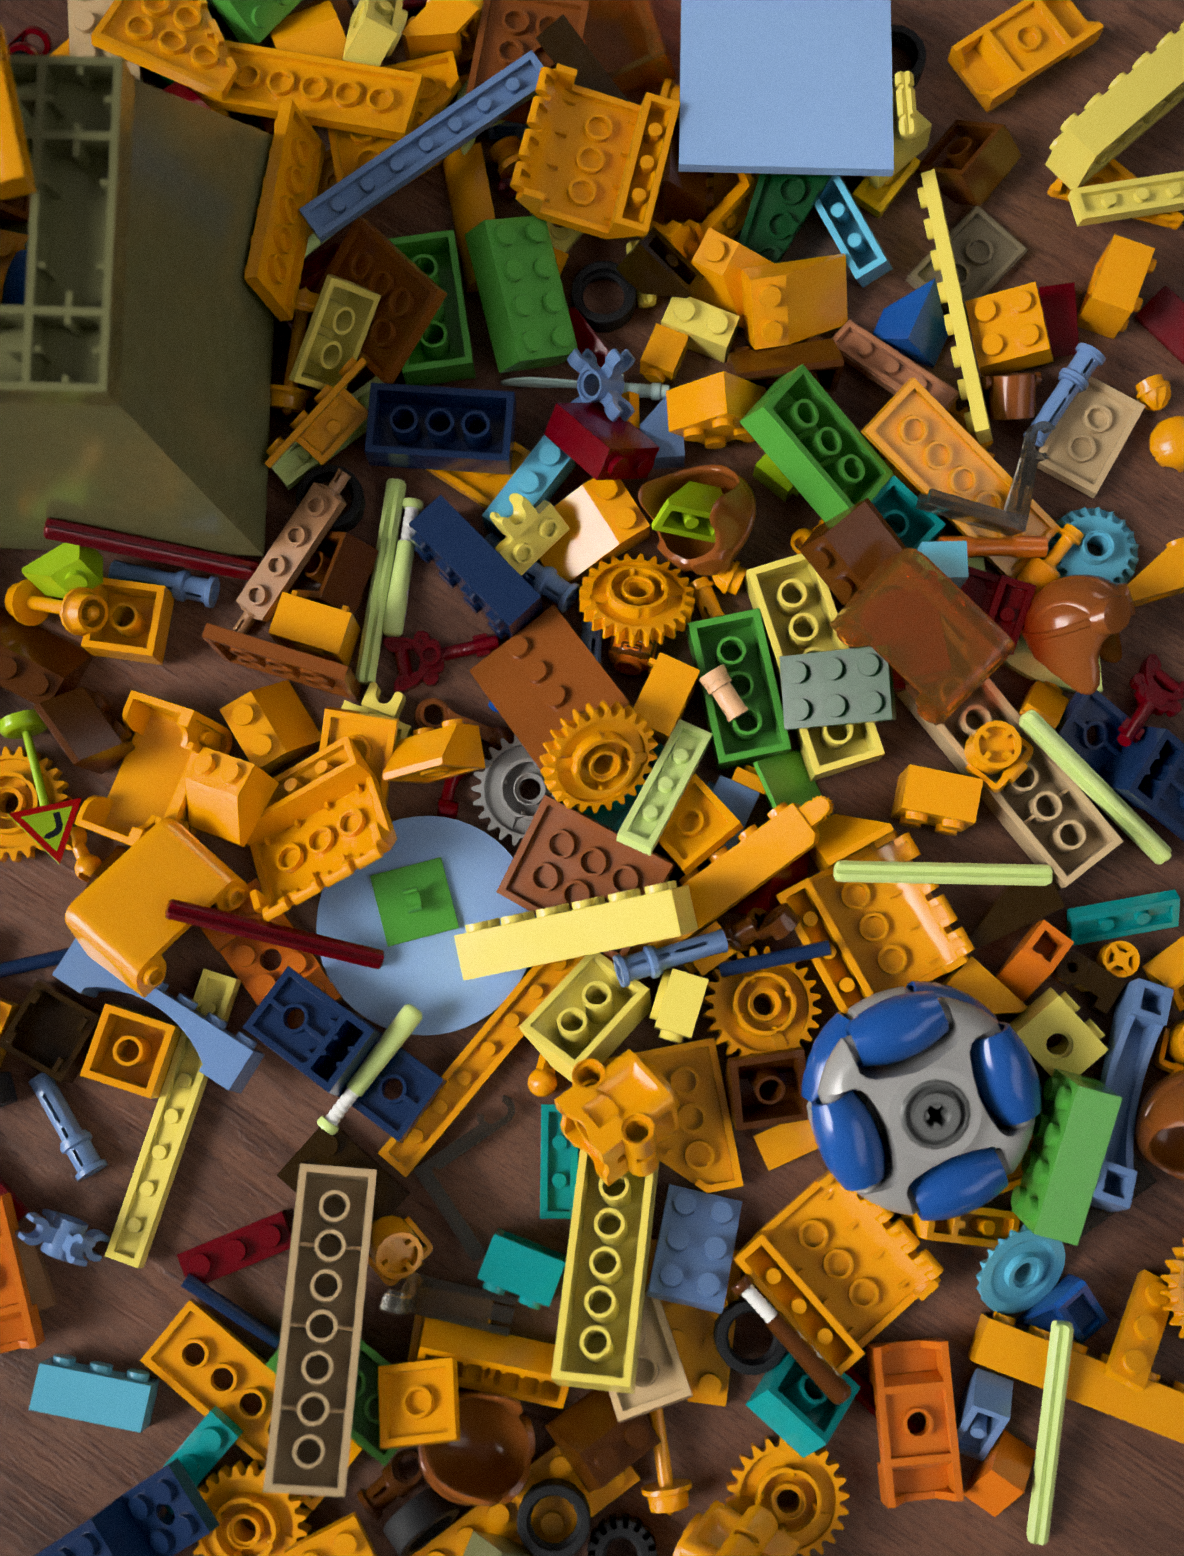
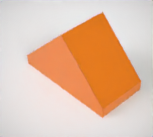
M1003 1429L984 1461H981L963 1490V1495L996 1517L1024 1493L1036 1451Z

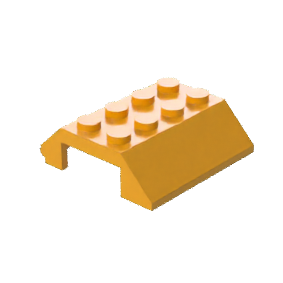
M558 63L554 69L542 67L535 88V92L539 96L533 97L526 122L531 129L524 130L518 157L522 161L516 162L510 187L517 192L515 199L538 219L603 239L646 236L649 231L680 102L646 92L641 105L574 84L578 72L577 69Z
M348 735L273 778L279 784L247 841L262 889V893L257 889L249 893L254 911L259 913L264 921L268 922L290 910L294 904L297 906L320 893L324 887H330L353 874L356 869H362L382 858L384 853L392 849L397 840L379 782Z
M894 831L844 860L913 862L912 859L921 855L909 832L898 836L897 832ZM832 865L829 869L821 871L810 878L808 877L775 895L780 904L788 903L800 916V921L794 930L803 945L829 940L832 955L814 958L811 961L839 1011L847 1014L848 1008L874 993L901 986L906 987L911 981L930 982L943 974L949 973L967 963L969 959L966 954L975 950L963 926L954 931L951 929L949 924L957 921L958 918L944 893L936 898L933 897L931 891L939 888V884L837 882L834 880V865Z
M828 1170L767 1222L733 1259L746 1274L753 1278V1283L776 1310L780 1311L797 1331L841 1376L865 1354L862 1348L917 1298L921 1301L925 1300L939 1287L938 1284L941 1279L938 1276L944 1271V1268L927 1248L919 1253L915 1251L921 1244L920 1240L901 1219L893 1224L889 1221L895 1212L883 1209L869 1202L856 1191L845 1190Z

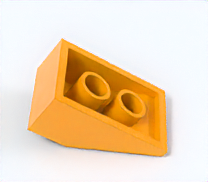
M844 253L741 268L745 338L754 350L790 345L841 327L848 321L846 255Z
M592 478L554 506L570 529L539 560L544 567L553 566L557 569L559 576L573 584L588 575L590 568L598 569L599 561L608 563L611 561V556L618 557L648 539L650 536V524L621 479L596 480Z

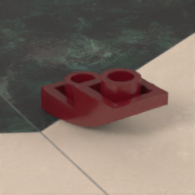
M1075 282L1039 287V295L1053 357L1075 355L1077 353L1075 348L1079 343Z

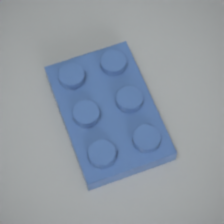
M669 1184L646 1296L721 1314L724 1309L742 1201Z

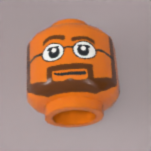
M612 635L608 657L617 671L627 675H639L642 671L648 670L651 667L648 665L650 657L655 658L658 643L655 640H650L649 647H645L642 641H637L635 646L631 647L627 639H624L620 644H616V637Z

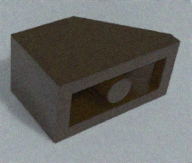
M655 227L631 249L616 267L625 280L642 294L688 298L704 278Z

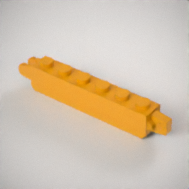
M821 795L816 796V798L813 797L812 801L809 800L802 806L798 803H791L788 806L786 802H782L767 814L770 820L758 828L756 824H753L739 834L737 837L741 842L729 850L724 846L708 858L711 864L704 870L699 872L695 868L688 875H684L679 882L682 886L689 885L698 930L678 937L635 945L631 954L643 951V947L647 945L655 946L657 949L691 939L819 844L820 832L816 826L833 813V809H835L833 807L835 804L832 803L833 800H830V797L827 798ZM604 954L606 958L613 962V958Z

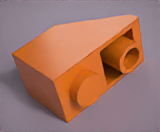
M1046 920L1035 922L995 977L1024 1002L1055 970L1074 944V941Z

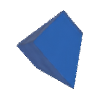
M935 278L884 308L873 332L874 336L907 358L934 368L948 337Z
M1067 1274L1044 1298L1019 1316L1015 1323L1028 1327L1031 1324L1050 1332L1051 1323L1054 1320L1068 1321L1072 1323L1074 1328L1073 1339L1083 1344L1109 1319L1087 1283L1079 1277Z

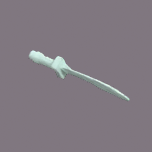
M518 377L502 380L501 385L533 388H577V380ZM624 382L623 393L631 391L639 394V398H651V400L660 401L666 396V391L670 390V385H661V383L654 382L652 384Z

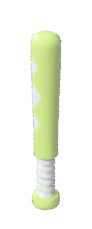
M407 497L402 502L405 515L403 517L401 538L397 541L382 626L383 634L388 637H400L404 630L415 545L410 540L413 534L409 523L418 516V512L423 510V501L417 498Z
M406 1004L402 1007L347 1083V1089L340 1096V1099L337 1100L326 1116L322 1115L317 1120V1124L324 1131L331 1135H335L338 1132V1123L345 1113L348 1112V1109L351 1108L359 1096H363L421 1022L423 1015L419 1009L411 1004Z

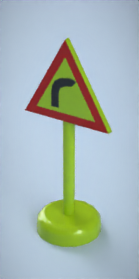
M35 709L15 712L0 719V734L8 739L24 740L40 807L8 813V815L60 865L82 798L49 804L32 737L44 732L48 728Z

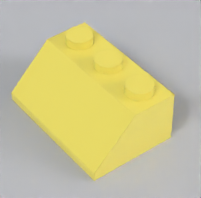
M328 274L289 380L320 390L327 384L334 388L343 378L338 373L340 369L352 357L355 360L358 359L381 295L351 281Z
M601 953L586 955L519 1028L546 1061L573 1083L572 1070L579 1061L591 1058L603 1064L651 1011L650 989L638 980L631 981L630 986L623 988L618 981L614 964L611 960Z

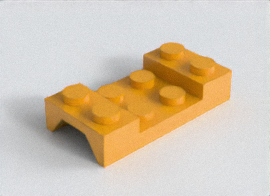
M1023 0L953 45L947 61L988 113L1013 97L1017 88L1066 56L1069 59L1073 58L1096 43L1104 26L1100 21H1087L1071 0Z

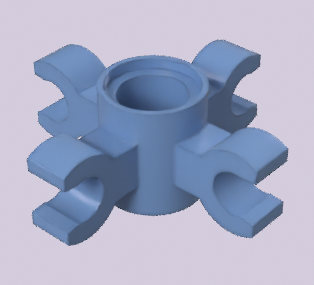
M574 348L567 361L574 370L580 373L577 380V390L580 396L571 403L601 402L605 407V414L611 421H616L619 416L624 421H627L635 410L621 396L624 390V379L621 374L627 371L636 360L631 352L625 349L620 355L617 349H612L607 354L604 365L600 368L597 364L596 356L590 349H586L581 354L578 349Z
M43 1209L42 1211L46 1219L35 1212L27 1213L26 1218L35 1223L36 1227L31 1233H18L17 1236L26 1244L34 1246L43 1242L40 1248L43 1253L80 1266H86L88 1263L83 1258V1255L94 1262L101 1260L102 1256L92 1250L96 1242H109L110 1237L101 1230L92 1229L86 1232L88 1228L86 1222L74 1216L49 1209Z

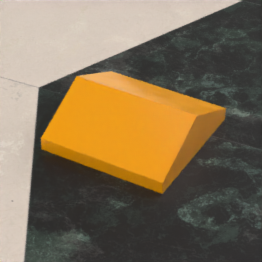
M330 0L285 17L270 32L276 49L343 60L346 36Z

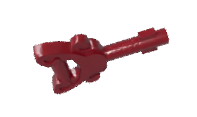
M424 630L417 631L414 634L413 640L405 637L383 639L385 648L395 657L399 674L394 682V692L407 693L423 681L430 687L437 685L439 682L438 674L443 673L445 661L477 654V658L488 656L491 654V650H496L499 647L497 635L487 637L486 633L472 636V641L441 648L436 639H430L429 634ZM409 651H414L420 658L419 669L415 673L412 671Z
M1149 654L1140 665L1139 673L1135 674L1129 681L1130 687L1136 690L1134 696L1137 710L1130 719L1127 717L1117 729L1121 732L1117 740L1122 746H1130L1132 742L1137 743L1145 732L1142 727L1150 715L1162 716L1166 713L1168 717H1175L1182 710L1180 703L1184 701V681L1179 683L1160 668L1162 664L1156 654Z

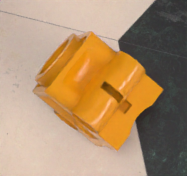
M630 1049L605 1067L598 1060L591 1058L579 1061L572 1070L573 1086L555 1099L556 1109L562 1114L560 1123L562 1133L574 1147L585 1151L591 1157L596 1173L608 1187L628 1171L638 1177L652 1174L659 1164L657 1145L679 1129L677 1110L680 1108V1104L672 1087L651 1062L646 1059L640 1060Z
M715 1499L705 1514L699 1512L690 1521L675 1548L673 1556H797L801 1543L777 1530L776 1519L766 1508L753 1505L742 1515Z

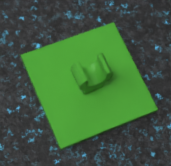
M800 749L753 763L766 793L764 796L769 807H773V809L782 802H786L788 806L791 803H798L802 806L807 801H812L813 797L821 796L815 780L810 782Z
M441 857L370 876L388 947L459 928Z

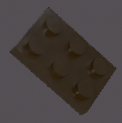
M319 1127L277 1174L297 1194L300 1163L377 1170L372 1223L381 1217L392 1215L410 1194L404 1186L340 1128L335 1135H331Z

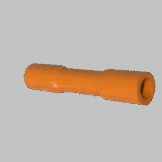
M940 536L938 538V541H967L968 558L974 556L1045 558L1048 552V540L1045 536H1014L1011 538Z

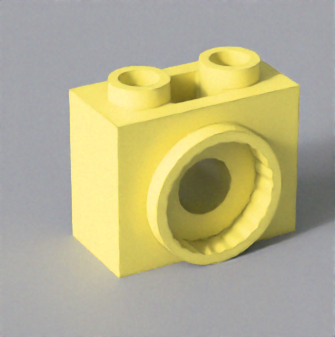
M403 0L359 1L350 18L343 54L344 61L380 66L384 57L388 58L391 56L401 38V32L404 30L408 17V12L402 9Z
M674 968L672 970H663L649 1016L650 1019L656 1020L653 1028L660 1030L659 1038L678 1044L682 1042L683 1038H692L709 979Z
M1050 987L1029 1005L1023 1013H1020L1012 1020L1009 1025L1023 1040L1029 1053L1051 1077L1055 1068L1081 1075L1109 1050L1100 1041L1105 1034L1090 1018L1084 1023L1076 1015L1080 1007L1066 992L1059 996ZM1056 1033L1062 1034L1061 1042L1055 1047L1046 1046L1047 1039L1051 1035Z

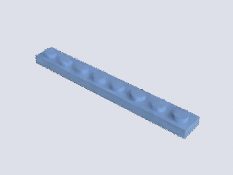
M532 50L300 208L301 216L322 243L536 96L535 88L540 69L544 66Z

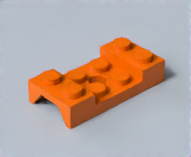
M255 878L247 884L250 891L257 889L262 893L259 879ZM250 896L245 899L240 907L229 912L264 921L261 915L254 911ZM285 913L268 921L295 928ZM200 927L216 951L222 954L258 1006L288 966L335 1001L339 1002L343 999L314 954ZM269 950H277L281 954V964L277 969L269 971L263 966V956ZM295 1009L289 1014L287 1023L290 1029H297L304 1023L305 1015L301 1009Z
M11 1192L0 1195V1354L20 1348H36L45 1341L37 1303L32 1304L16 1239L15 1231L19 1229Z
M935 1337L867 1344L869 1382L874 1388L880 1462H877L881 1503L889 1509L896 1508L907 1501L927 1499L964 1501L948 1341ZM915 1412L923 1413L926 1420L924 1429L919 1433H910L907 1427L908 1418Z

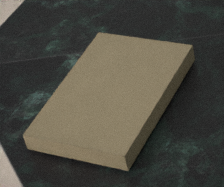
M975 206L949 232L965 309V301L987 295L1028 251V248L979 206ZM929 253L907 275L905 281L916 290L934 278L936 283L942 282L943 278L941 271H934L931 254ZM948 302L941 304L943 314H949Z

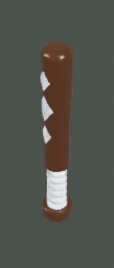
M745 1274L734 1284L732 1291L737 1296L742 1295L756 1312L760 1314L766 1322L765 1326L782 1343L831 1402L836 1405L844 1403L851 1395L850 1386L780 1311L777 1312L772 1308L771 1304L754 1288L752 1284L753 1278L749 1274Z

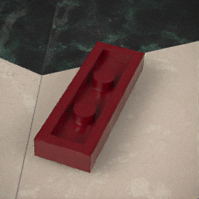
M283 1210L179 1253L177 1257L185 1278L190 1273L206 1284L290 1249L292 1230Z

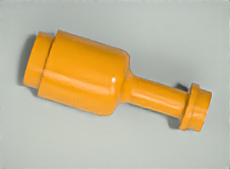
M1066 523L1063 528H1060L1058 532L1062 536L1048 555L1043 559L1032 558L1017 576V580L1037 586L1033 599L1047 584L1061 578L1060 573L1057 571V565L1073 544L1077 546L1081 544L1084 534L1073 525Z

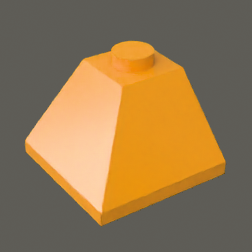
M709 227L691 263L704 278L690 297L740 316L738 326L744 329L741 268L775 263Z
M834 814L816 826L820 832L819 844L809 850L810 856L819 871H825L837 861L856 854L874 841L894 831L891 823Z

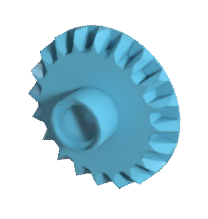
M1083 507L1076 511H1070L1056 522L1061 528L1066 523L1071 524L1084 534L1081 544L1079 546L1073 544L1057 565V571L1060 573L1061 578L1070 575L1087 574L1101 576L1114 583H1127L1135 573L1136 564L1139 560L1137 556L1139 545L1135 542L1134 531L1127 527L1126 520L1116 517L1114 511L1107 512L1101 510L1100 507L1094 509ZM1059 532L1048 542L1047 555L1062 536ZM1087 544L1097 545L1101 551V556L1092 555L1088 551Z
M1023 1225L1019 1232L1010 1229L1008 1237L1006 1239L998 1238V1245L994 1249H987L989 1257L980 1261L982 1270L976 1275L979 1281L976 1289L980 1293L983 1302L995 1312L1013 1314L1033 1307L1054 1288L1063 1272L1065 1264V1248L1063 1243L1058 1240L1035 1235L1026 1225Z

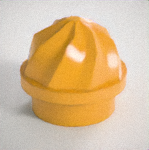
M1162 374L1150 376L1135 386L1138 393L1136 399L1138 402L1146 405V410H1162L1171 398V384L1169 381L1164 380Z
M732 561L727 571L718 575H712V580L715 586L722 591L721 593L726 595L729 592L735 596L737 595L748 570L740 566L741 562Z

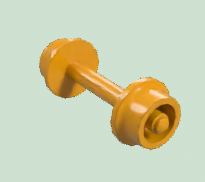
M307 287L298 290L284 385L270 384L271 407L281 410L285 416L292 412L301 413L303 410H306L308 400L313 398L312 392L298 388V383L289 380L306 334L308 319L312 318L320 296L310 292Z
M27 578L13 584L5 595L4 603L8 613L16 621L26 626L41 624L49 616V613L59 614L61 622L68 632L73 635L85 636L100 630L108 619L109 610L106 601L94 590L87 587L71 589L64 596L63 600H57L45 596Z
M663 1408L648 1413L650 1425L661 1440L660 1443L653 1447L658 1481L644 1485L641 1490L642 1495L648 1498L651 1512L667 1513L671 1516L675 1511L683 1510L689 1506L688 1491L692 1488V1482L689 1479H673Z

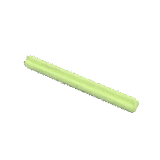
M389 478L386 483L376 549L379 552L371 575L355 674L358 682L369 685L376 680L383 636V619L401 524L402 502L406 492L405 481L396 478Z
M1028 710L1020 716L1019 727L1154 863L1161 865L1171 858L1172 850L1163 839L1035 710Z
M839 860L834 863L833 868L834 880L837 882L1047 886L1053 880L1052 867L1042 864Z
M1054 1320L1051 1323L1026 1533L1030 1543L1046 1545L1049 1541L1074 1333L1072 1323L1062 1320Z

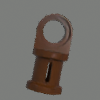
M788 903L780 904L768 912L763 908L754 907L747 912L746 917L740 920L729 921L725 925L724 932L729 945L736 951L744 952L758 939L765 940L771 936L775 940L784 938L797 926L800 916Z
M405 1449L396 1453L392 1461L381 1470L382 1475L367 1489L361 1488L356 1493L364 1509L374 1519L379 1520L383 1516V1510L398 1496L404 1497L423 1480L424 1475L420 1467L417 1449ZM407 1455L415 1457L419 1463L418 1473L412 1479L405 1478L399 1468L400 1461Z

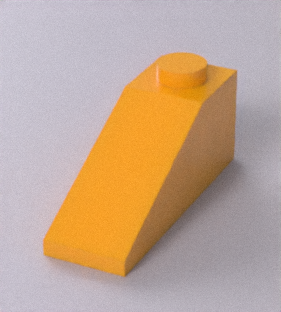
M1184 537L1168 542L1166 544L1167 548L1127 584L1135 607L1184 593Z
M982 1206L959 1217L938 1221H922L917 1213L912 1216L901 1214V1220L916 1237L926 1240L992 1248L998 1245V1238L1006 1239L1008 1237L1010 1229L1018 1232L1020 1219L1011 1210Z

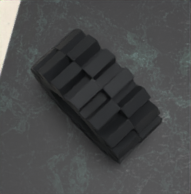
M623 1513L622 1517H616V1514L609 1515V1519L606 1521L603 1518L598 1522V1527L592 1530L590 1541H588L587 1556H607L608 1546L618 1538H626L632 1541L636 1546L637 1556H657L656 1542L651 1534V1529L647 1524L645 1526L642 1524V1519L636 1516L635 1519L630 1518L627 1513Z

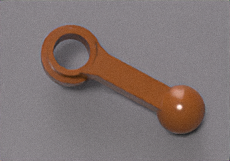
M438 698L423 700L414 711V722L418 729L433 727L435 730L442 728L443 721L463 719L464 724L479 725L481 742L486 743L488 747H493L498 751L501 750L502 738L509 744L514 743V733L505 726L491 728L458 715L444 701ZM435 706L440 709L443 716L440 724L431 725L425 720L424 710L426 707Z

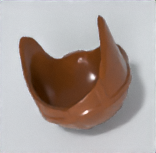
M712 464L682 469L644 483L638 491V499L652 520L655 519L666 500L689 481L721 488L723 495L715 501L709 516L710 523L715 532L716 541L714 543L657 531L660 538L657 548L670 563L684 572L691 570L699 575L712 576L727 571L733 559L740 553L755 523L756 500L747 481L737 472L726 466Z
M1087 574L1070 575L1047 584L1033 599L1022 628V636L1034 658L1075 691L1085 695L1093 694L1100 685L1099 656L1104 661L1110 663H1117L1122 658V644L1119 632L1128 625L1130 617L1136 615L1130 589L1127 583H1114L1104 577Z
M1184 1070L1166 1076L1147 1092L1140 1105L1136 1120V1142L1142 1156L1156 1168L1181 1180H1184Z
M477 1390L458 1392L461 1441L418 1446V1458L422 1473L433 1490L451 1502L462 1505L494 1506L498 1503L507 1504L520 1493L530 1474L529 1467L536 1446L532 1422L527 1415L522 1414V1405L514 1397Z

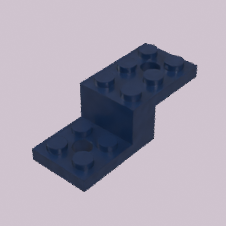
M1097 690L1091 695L1080 694L1076 691L1054 730L1130 807L1146 810L1184 842V743L1166 728L1143 726L1142 729L1145 732L1137 743L1132 742L1130 746H1122L1117 740L1121 733L1117 729L1128 716ZM1093 725L1096 738L1092 744H1089L1087 741V731Z
M289 966L243 1026L245 1030L325 1091L338 1097L347 1089V1083L383 1035V1033L363 1018L346 1009ZM295 1009H301L305 1015L304 1023L297 1029H290L287 1023L289 1014ZM400 1047L363 1096H359L352 1107L398 1142L403 1143L447 1081ZM399 1079L403 1085V1092L399 1098L389 1100L385 1094V1087L391 1080Z
M176 1458L109 1502L79 1526L33 1556H174L211 1533L220 1524L182 1463ZM166 1504L172 1508L175 1517L168 1512Z

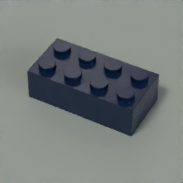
M371 383L364 450L369 465L511 475L517 409L515 392Z
M441 494L409 523L413 534L410 540L416 546L414 548L416 553L427 564L431 561L435 563L436 567L440 570L439 576L450 588L453 589L456 585L460 588L464 595L463 600L476 614L480 611L485 614L489 620L488 626L498 637L502 639L506 635L510 639L543 613L542 599L537 591Z

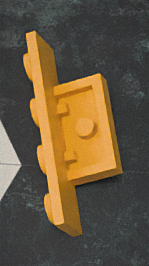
M352 357L338 372L343 378L334 388L327 384L314 398L318 405L312 412L308 414L303 410L290 424V427L294 429L286 440L278 437L266 450V453L270 456L264 463L267 467H273L296 441L323 466L366 420L368 409L345 388L369 362L365 357H361L358 361Z

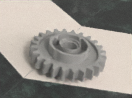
M514 734V743L509 744L504 738L501 739V750L498 751L493 747H489L492 759H484L486 767L484 772H474V776L481 780V784L473 786L472 790L481 793V797L473 802L475 806H484V811L478 816L479 819H491L487 830L492 831L500 828L499 839L503 840L508 835H512V845L516 846L520 839L524 837L544 795L549 794L553 796V794L544 783L545 778L541 774L539 767ZM527 780H535L541 787L540 794L533 800L524 799L520 794V787Z

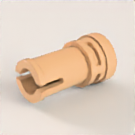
M724 664L702 676L699 682L708 691L709 695H713L727 717V721L730 722L749 709L731 684L733 680L728 675V670Z

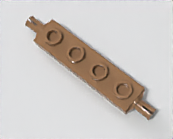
M338 468L328 486L315 482L312 484L236 599V602H238L244 612L232 628L234 631L246 635L255 620L269 622L276 611L282 592L288 593L346 506V502L340 495L342 489L351 478L346 472Z

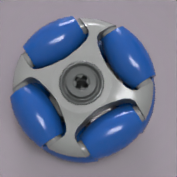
M911 981L906 987L901 986L874 993L848 1008L847 1014L836 1012L819 1032L807 1056L801 1096L808 1100L806 1105L808 1119L822 1159L841 1186L847 1191H856L860 1196L883 1209L910 1216L917 1213L922 1221L947 1220L965 1215L979 1209L999 1195L1008 1186L1006 1175L1014 1172L1027 1150L1035 1124V1117L1041 1112L1042 1101L1039 1077L1032 1057L1023 1040L1009 1023L998 1022L995 1014L971 995L948 985L925 981Z

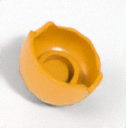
M1172 416L1157 423L1150 434L1149 450L1161 467L1174 468L1179 473L1184 472V416Z

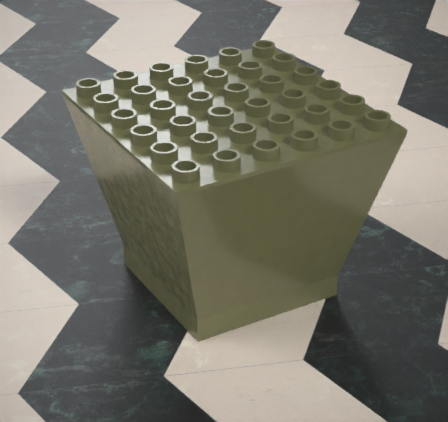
M9 55L37 192L31 193L29 222L0 219V229L29 235L25 306L0 304V549L51 551L63 544L64 542L43 537L45 521L47 518L52 517L227 555L265 556L268 467L264 463L269 458L266 450L269 448L270 384H272L275 315L244 279V269L250 252V240L254 232L257 217L256 211L260 203L263 188L262 182L266 174L269 159L268 152L272 144L273 135L135 80L123 57ZM96 549L98 552H108Z

